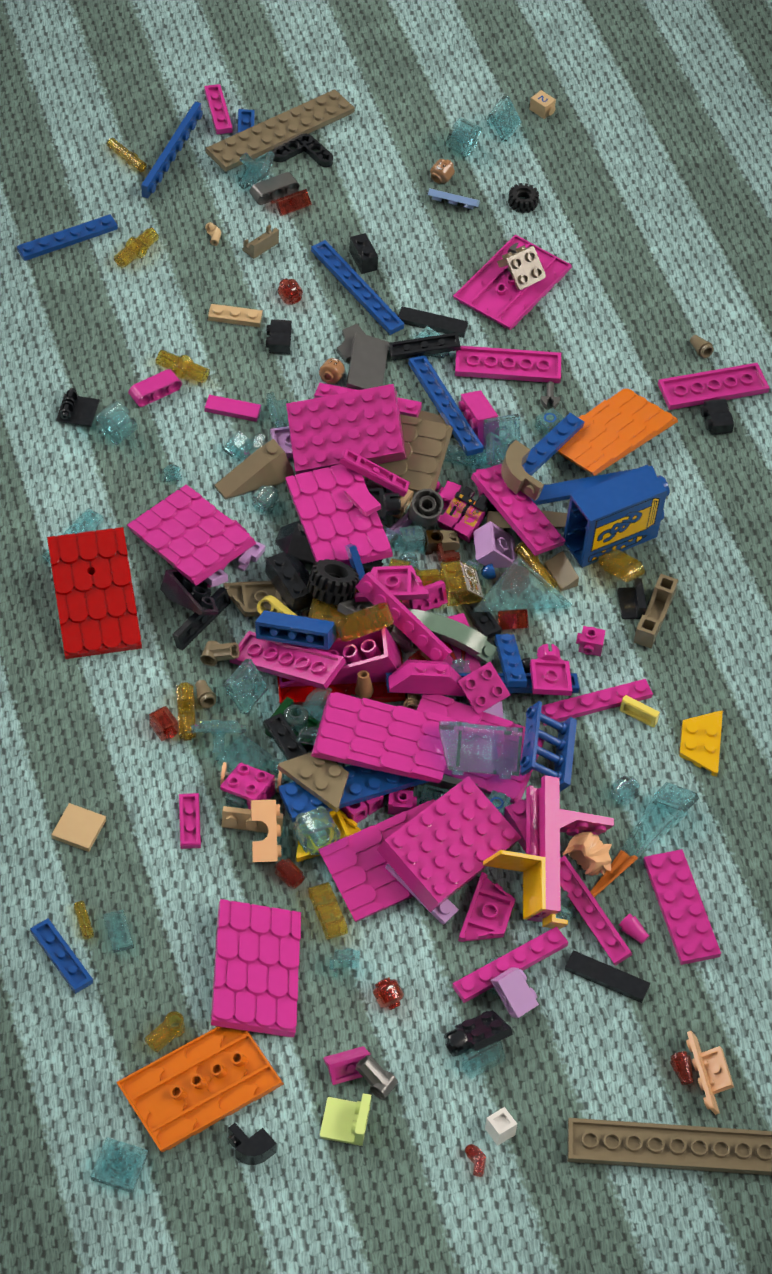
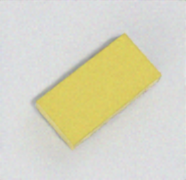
M627 695L622 699L621 712L651 727H655L658 722L659 711Z

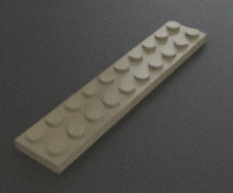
M334 89L206 147V154L227 172L272 151L274 148L301 134H309L354 113L355 107Z
M569 1118L568 1162L772 1175V1131Z

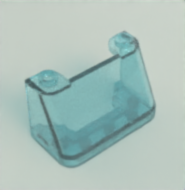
M439 721V733L448 770H452V775H464V772L498 774L499 779H511V775L519 776L523 728Z

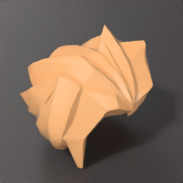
M582 832L572 837L563 855L568 853L573 860L577 861L578 865H581L583 870H586V875L593 876L599 873L604 875L605 870L611 871L612 860L609 850L612 844H603L599 836L593 835L592 832Z

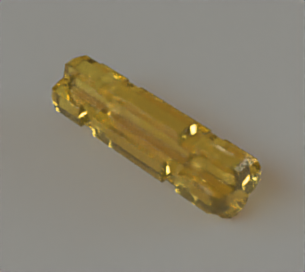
M84 901L75 902L74 910L83 939L93 938L94 932Z

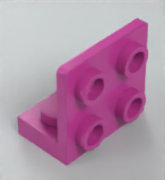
M442 580L424 586L429 592V599L399 600L406 608L423 611L439 608L441 605L448 603L445 583Z
M491 661L458 680L459 686L476 714H480L511 695Z
M239 763L221 784L220 789L246 799L248 809H251V800H270L275 794V775Z

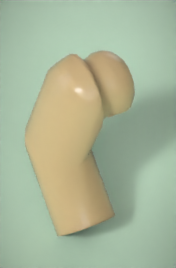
M209 222L206 224L205 229L211 236L210 243L217 246L221 237V230Z

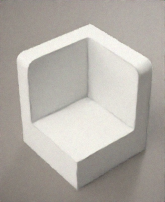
M505 1107L487 1117L485 1130L497 1146L515 1136L517 1123Z

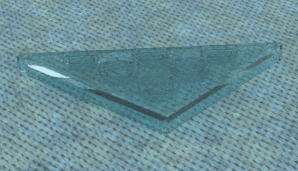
M518 556L473 609V612L571 607L572 604Z

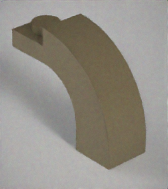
M515 440L507 449L501 465L502 478L515 494L522 491L536 501L542 492L544 484L524 470L522 465L526 463L531 450Z

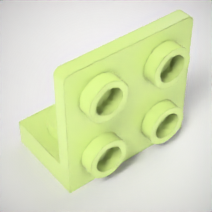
M363 1093L362 1100L357 1102L328 1097L320 1138L363 1146L371 1105V1095Z

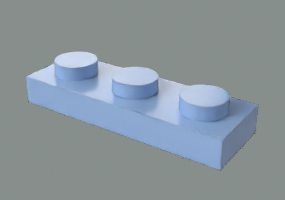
M429 188L428 195L432 196V200L441 201L442 199H447L449 204L457 205L459 202L469 209H473L474 206L478 207L480 202L476 199Z

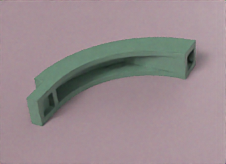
M409 609L441 641L467 652L484 664L492 662L497 647L486 641L487 637L482 633L442 615L423 610ZM389 619L383 621L380 626L385 625L387 628L391 621Z

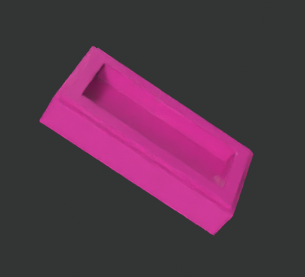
M361 483L345 490L347 498L365 517L381 509V504Z

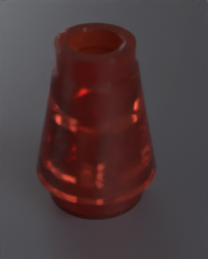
M682 1051L671 1055L670 1064L681 1084L687 1085L694 1082L691 1057L687 1055V1052Z

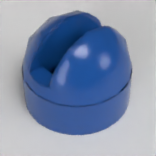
M492 563L485 565L481 570V574L485 579L496 578Z

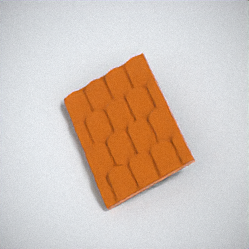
M627 388L622 389L607 401L604 400L585 415L578 417L585 422L584 426L557 453L595 476L677 423L678 419L671 413L659 408L656 404L647 401L646 398L637 395L634 391Z
M219 1026L116 1082L161 1152L172 1149L191 1136L204 1131L226 1116L234 1114L284 1084L249 1031Z

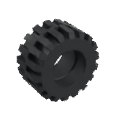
M319 560L312 567L307 589L319 601L339 605V603L353 599L359 575L355 569L341 561Z

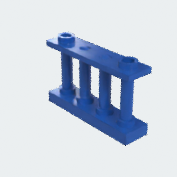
M538 701L526 711L527 718L522 759L520 761V775L524 776L533 769L543 775L559 778L561 792L571 784L577 720L570 717L560 723L542 714V702ZM540 722L556 729L558 738L540 730ZM538 738L556 746V754L538 746ZM536 754L554 762V771L537 763Z

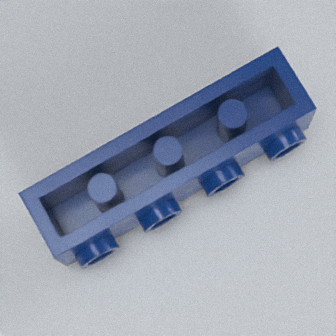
M265 610L255 621L257 639L329 650L337 639L336 622Z

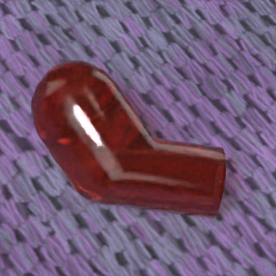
M469 1144L465 1148V1153L474 1164L473 1175L483 1177L486 1156L477 1146Z

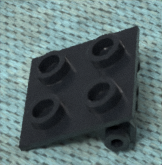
M70 388L64 394L56 421L92 427L100 399L78 396L76 389Z

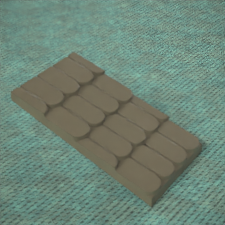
M400 414L406 459L377 465L409 481L408 489L418 492L422 489H432L435 491L453 428L444 423Z

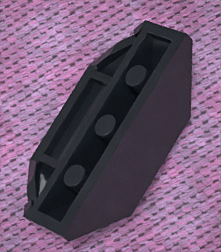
M299 520L281 527L275 540L280 550L298 557L302 562L314 565L316 561L301 521Z

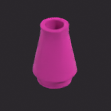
M631 914L627 915L619 924L622 932L640 944L650 936L637 917H633Z

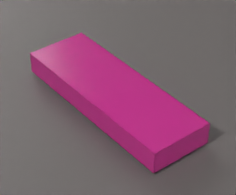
M214 395L208 396L205 405V412L257 422L261 411L260 404Z
M199 793L179 794L180 849L201 848Z

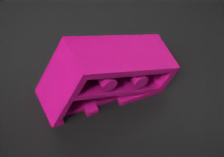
M481 390L461 394L459 409L463 412L464 417L479 438L484 449L498 447V415Z

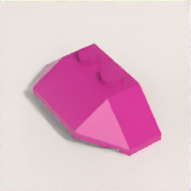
M406 660L388 677L389 692L465 696L458 684V680L462 677L445 661Z

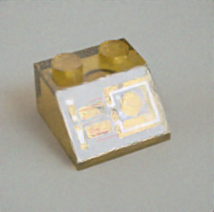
M459 560L440 564L439 577L445 583L448 600L447 606L484 601L476 569Z

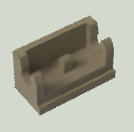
M268 225L266 232L250 243L246 239L243 242L242 250L255 259L279 243V230L274 228L272 232L271 225Z

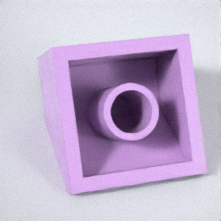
M491 521L473 531L475 557L480 564L485 566L492 563L494 568L518 566L515 541L512 535Z

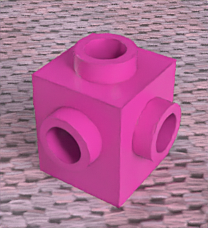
M583 626L582 633H578L576 644H579L578 652L601 656L606 630Z

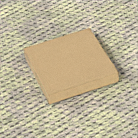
M69 803L52 833V839L89 852L106 822V816Z

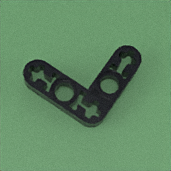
M307 133L281 144L272 151V159L278 163L285 162L302 152H306L322 167L333 165L332 153ZM289 147H295L297 149L291 150L289 149ZM318 149L319 152H313L312 150Z

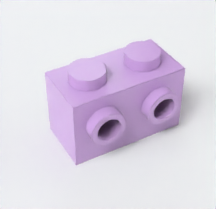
M514 967L492 979L491 982L510 1016L519 1018L539 1004L536 1000L537 995L531 987L529 988L526 983L527 977L521 969Z

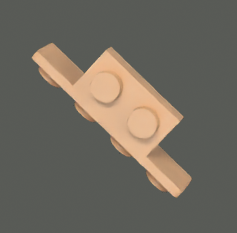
M692 1031L687 1032L689 1039L686 1040L690 1052H693L694 1055L692 1059L693 1066L696 1071H699L700 1078H698V1083L706 1095L703 1098L705 1106L715 1115L720 1114L714 1094L734 1087L723 1049L718 1046L701 1052L697 1037Z

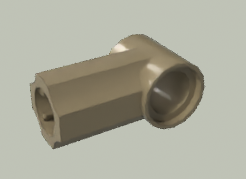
M208 641L200 660L205 665L215 666L218 661L237 659L240 655L239 646L236 642L220 644L216 641Z

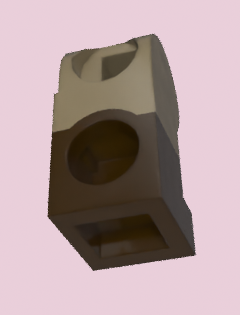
M426 530L423 538L425 555L433 554V551H457L460 548L457 532L452 530Z

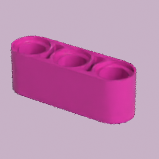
M167 369L130 387L128 393L139 407H143L178 391L182 386V382L171 369Z

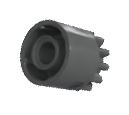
M422 489L415 493L408 509V519L412 520V526L418 525V530L421 527L428 530V527L435 526L444 506L440 494L432 489Z

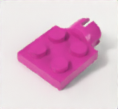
M548 644L540 646L537 651V659H531L530 661L533 694L571 696L572 682L569 661H564L560 658V650L556 645L551 644L552 651H549Z

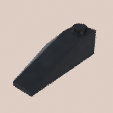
M166 570L160 590L169 600L199 615L218 614L215 600L211 598L212 592L207 587V582L202 581L195 586L178 570Z

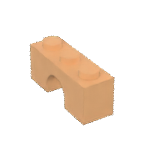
M251 800V822H262L268 829L267 837L264 840L252 842L253 862H277L278 857H281V845H277V837H281V826L276 822V816H280V804H276V800Z

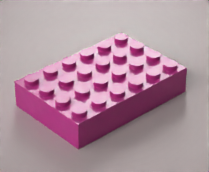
M394 384L286 403L296 474L313 472L314 470L339 465L345 448L375 464L406 459L397 391Z
M468 776L386 838L377 851L429 912H432L488 866H483L484 860L500 850L508 851L520 840L521 836Z

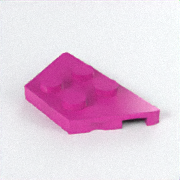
M412 565L373 567L370 572L398 600L429 599V592L422 585V581L416 575ZM356 592L355 602L369 601L361 592Z
M484 872L481 873L458 940L460 942L502 938L506 932L516 899L509 893H506L499 884H494L490 881Z

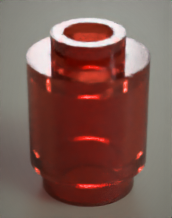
M281 859L275 866V874L288 887L295 889L305 879L303 872L290 859Z

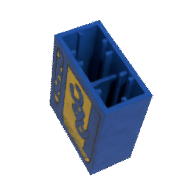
M645 465L570 496L564 539L566 541L564 544L582 568L658 536L660 522L664 519L663 508L665 499L670 493L666 479L661 475L656 476L651 468Z

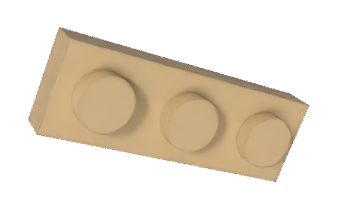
M211 304L208 321L260 327L263 310Z
M223 806L221 827L268 833L267 826L259 821L251 822V809ZM280 813V816H276V822L281 826V835L284 818L282 813Z

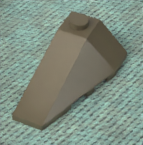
M272 439L218 481L214 487L226 500L244 495L253 490H262L264 487L271 485H280L286 481L285 477L294 476V471L285 451Z

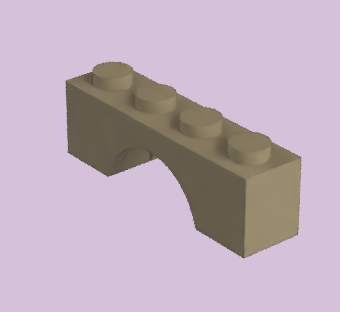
M660 574L646 613L642 615L637 626L634 643L652 649L676 593L678 579Z

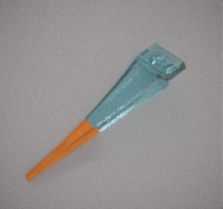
M666 782L652 797L632 834L612 862L611 871H606L590 891L593 897L598 895L687 815V810L699 799L698 794Z

